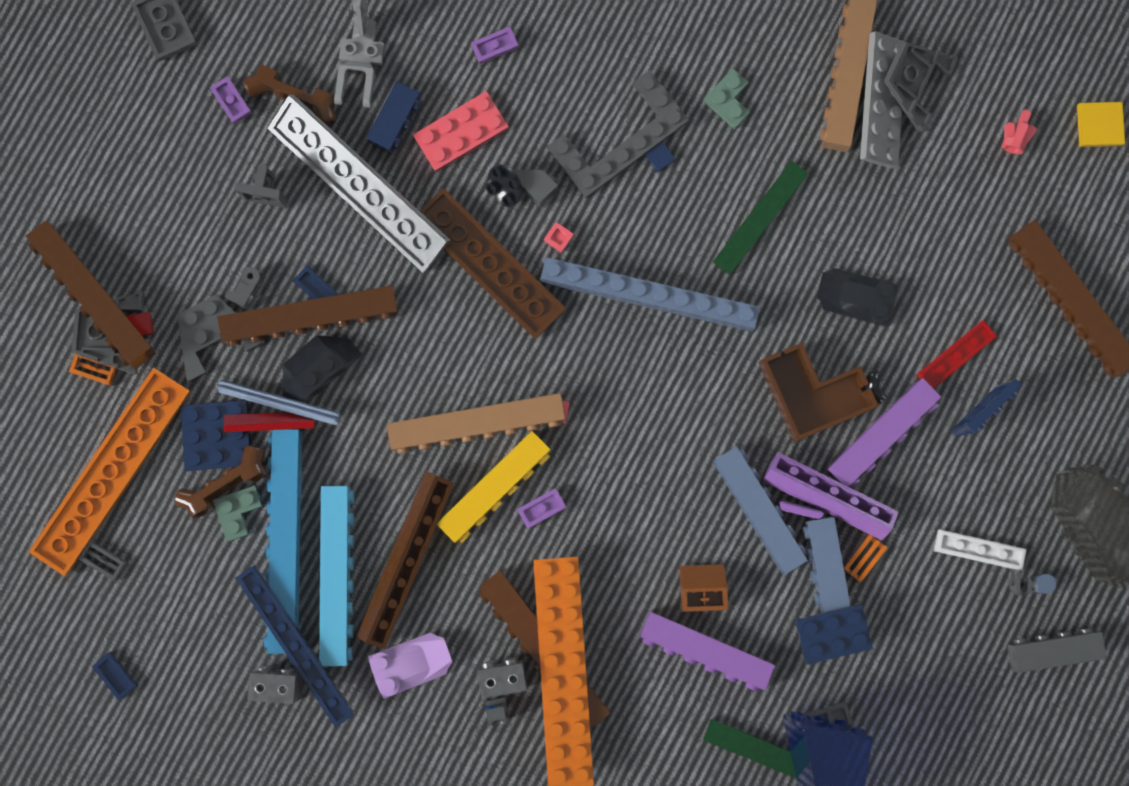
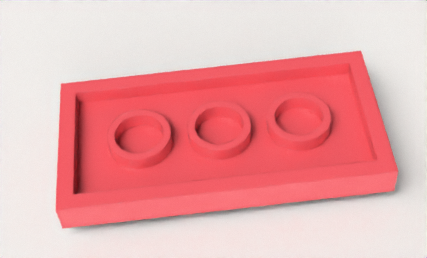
M487 91L413 134L434 171L438 172L509 129V126Z

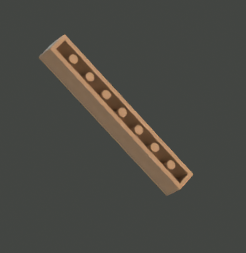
M848 0V4H844L842 17L845 18L844 25H840L838 33L841 43L836 46L834 58H838L837 65H833L831 78L834 79L833 86H829L827 94L830 104L829 107L825 108L823 119L827 121L825 128L822 127L820 133V140L823 141L822 148L848 152L851 147L868 54L869 34L872 31L877 0Z
M558 393L388 423L387 430L390 449L397 451V454L411 452L410 448L419 447V450L431 449L432 444L440 443L442 447L453 445V441L462 439V443L475 441V437L483 436L484 439L497 437L496 433L505 432V435L519 433L518 429L527 428V431L540 430V425L548 424L549 428L562 426L563 421H566L562 395Z

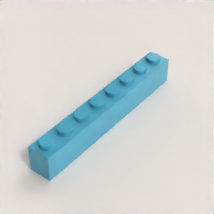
M321 486L319 660L323 666H347L350 664V661H353V647H350V638H353L354 627L350 625V616H353L354 604L350 602V593L354 592V581L350 580V571L354 570V558L350 557V549L354 548V535H350V526H354V513H351V504H354V491H351L349 486Z

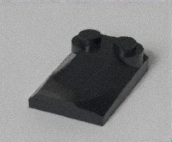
M833 268L822 273L816 297L820 300L823 311L886 327L893 311L898 284H894L890 280H879Z

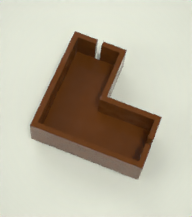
M803 343L787 348L781 353H775L758 362L793 443L879 407L871 388L863 392L861 390L862 387L869 384L861 366L820 383Z

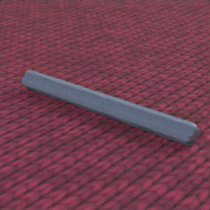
M222 380L217 386L219 393L333 425H338L341 419L339 412Z

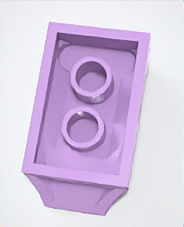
M432 632L368 656L372 673L383 699L446 675L448 668L453 663L444 637L436 636Z

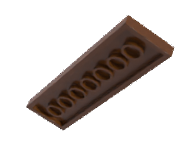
M444 188L420 210L431 223L450 239L443 250L535 340L566 310Z

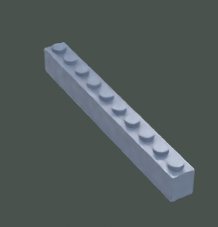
M545 258L541 275V283L750 332L756 327L760 307L551 258Z

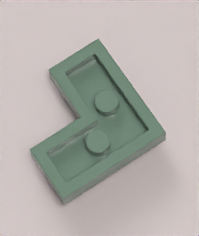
M732 68L703 100L734 130L750 113L735 99L748 85V82Z
M254 485L213 500L226 542L249 535L243 513L263 507L257 486Z

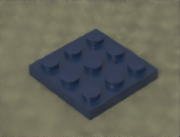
M1013 379L997 385L950 431L956 437L980 432L987 425L985 422L991 416L995 417L1002 411V404L1006 401H1012L1019 394L1017 390L1022 384L1017 379Z
M247 400L181 406L184 470L186 472L236 468L241 464L245 447L251 446L250 431L224 432V415L249 414Z

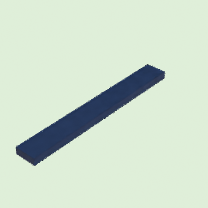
M253 565L237 576L235 579L335 728L355 715L256 565Z

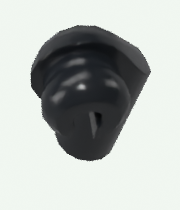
M872 371L866 377L869 384L865 386V390L871 388L876 401L881 404L888 396L879 389L880 373Z

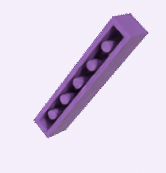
M923 378L919 379L837 457L825 471L833 480L853 488L860 482L858 477L863 472L869 473L876 466L874 462L879 457L883 459L892 451L890 446L895 441L900 443L908 435L906 431L911 426L915 428L923 421L921 416L926 411L931 413L939 405L937 401L941 396Z
M777 452L769 464L762 480L880 540H883L893 529L898 515V511Z
M649 611L639 635L641 638H644L642 641L644 644L655 647L658 644L664 647L663 652L672 656L679 653L685 656L684 661L696 665L697 662L705 665V670L717 674V671L726 674V679L735 683L738 682V679L746 682L745 687L758 692L759 688L762 690L766 689L775 667L772 663Z

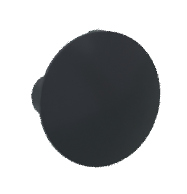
M498 164L493 166L488 173L486 191L489 195H494L505 207H511L517 204L522 197V184L517 174L511 168Z

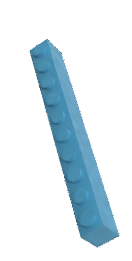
M272 430V435H269L268 438L269 448H272V456L268 458V469L271 470V479H268L267 489L268 492H271V501L267 502V514H270V523H267L266 533L267 536H270V545L266 547V558L269 559V568H266L265 578L266 581H269V586L299 629L303 431ZM268 628V635L264 637V648H267V654H286Z

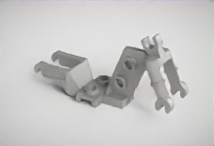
M354 0L353 11L357 13L354 20L352 39L341 38L339 60L346 63L338 67L334 102L339 105L343 104L342 97H344L345 83L349 71H363L366 73L363 107L370 108V100H372L373 85L376 78L372 65L382 66L385 45L383 42H375L377 23L370 20V15H367L368 0Z

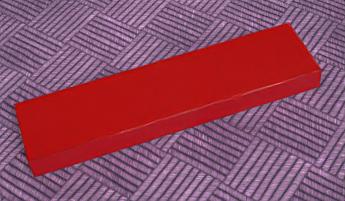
M984 320L980 321L916 374L917 378H923L934 389L994 340L997 335Z
M290 412L224 415V432L314 428V419Z

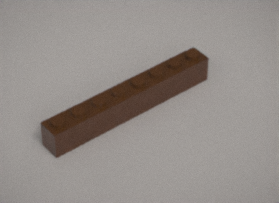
M1035 219L1009 237L1011 249L1021 256L1024 266L1034 273L1037 283L1047 290L1052 303L1058 305L1063 311L1064 319L1072 323L1076 329L1077 336L1081 340H1085L1090 347V353L1103 364L1102 368L1105 373L1115 378L1129 370L1128 341Z
M48 220L26 235L30 241L28 244L30 249L36 255L38 253L41 254L43 257L40 260L48 270H54L56 273L53 276L61 286L64 284L69 289L66 292L74 302L77 300L82 305L79 307L80 311L87 318L92 317L95 321L92 323L93 327L99 334L105 333L108 337L105 340L113 351L116 348L121 353L118 357L126 367L131 365L136 370L157 354Z
M386 286L217 316L222 343L228 344V347L242 345L241 341L250 340V343L264 341L263 337L272 336V339L284 338L285 333L294 332V335L306 334L308 329L313 328L316 331L328 330L330 325L337 324L338 328L350 326V322L358 320L359 324L372 322V318L381 317V320L394 318L393 314H398L393 286Z
M425 471L357 633V637L365 643L382 649L386 648L454 485L453 482Z
M500 570L479 586L481 590L479 595L486 604L490 601L495 608L492 610L499 621L503 619L507 623V632L513 639L517 637L522 644L519 647L527 657L529 655L533 657L536 661L533 665L541 674L537 616ZM587 683L590 729H592L607 717L610 711Z

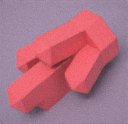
M1029 110L1021 112L1016 124L1008 122L1004 126V140L1001 147L1005 151L1012 154L1024 153L1027 143L1037 131L1035 126H1029L1028 124L1031 115Z

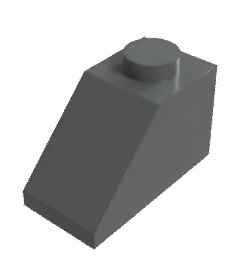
M513 170L520 179L522 191L539 208L558 191V180L551 173L546 174L543 170Z

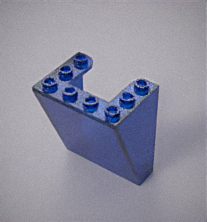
M791 711L790 715L783 714L798 786H865L873 740L872 736L866 734L865 729L848 726V721L835 719L834 723L826 721V717L813 715L810 718V716L796 711Z

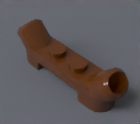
M259 65L255 75L244 79V86L251 97L271 91L275 93L274 95L277 98L286 101L288 96L294 95L306 107L313 109L315 115L328 127L337 121V116L333 109L335 106V96L316 87L314 94L311 95L280 82L281 76L279 73L264 65Z
M246 446L241 464L236 468L232 467L224 471L223 476L219 479L210 480L204 485L205 488L200 491L185 488L179 489L174 499L176 506L187 509L192 519L200 518L215 509L212 500L242 481L253 485L267 475L268 472L263 466L265 451L262 448Z

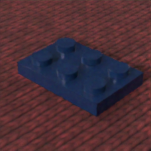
M862 604L795 620L807 665L873 649Z

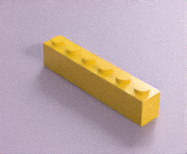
M531 431L437 525L454 543L458 541L463 543L471 535L469 530L473 526L479 527L487 519L485 515L490 510L495 512L503 504L501 499L506 494L510 497L519 488L517 484L522 479L526 481L534 474L532 469L538 463L542 466L551 457L548 454L551 450Z

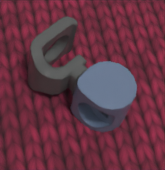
M1021 570L1010 572V591L1017 596H1026L1031 591L1047 594L1053 592L1056 588V580L1049 574H1037L1032 579L1025 578L1024 586L1020 588Z

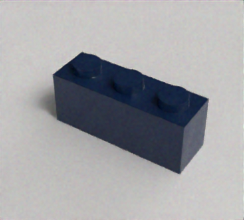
M396 81L367 136L369 144L390 154H393L394 150L400 148L403 141L401 137L404 131L410 129L413 122L411 119L415 112L418 113L422 106L420 92Z

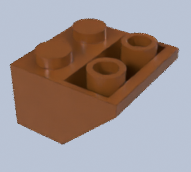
M724 564L679 566L681 611L728 610V592Z

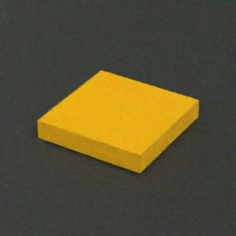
M1122 102L1079 103L1077 105L1079 147L1123 146L1125 144Z

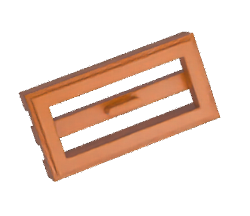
M75 354L69 372L110 386L113 385L112 381L118 369L111 367L109 372L79 362L81 356ZM76 366L107 375L108 378L106 380L76 370Z
M868 534L844 565V571L861 583L888 547ZM871 541L873 543L859 563L853 570L849 569ZM877 547H879L880 549L877 551V553L873 556V558L870 560V562L858 576L857 572L864 565V563L867 561V559L870 557L873 551Z

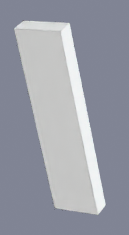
M938 530L934 547L935 552L1023 571L1027 551L1024 548L944 530Z

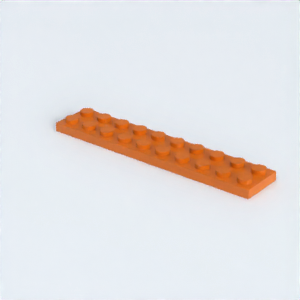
M153 367L29 550L30 554L63 576L69 575L89 541L98 532L181 409V406H183L191 394L190 390Z
M578 557L533 560L548 786H594Z

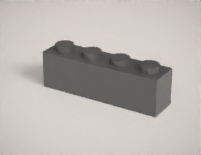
M1093 627L1079 629L1080 633L1072 634L1071 631L1058 632L1057 637L1051 638L1049 634L1035 636L1036 640L1028 641L1027 638L1014 639V643L1007 644L1011 670L1020 673L1107 659L1102 632L1094 631Z

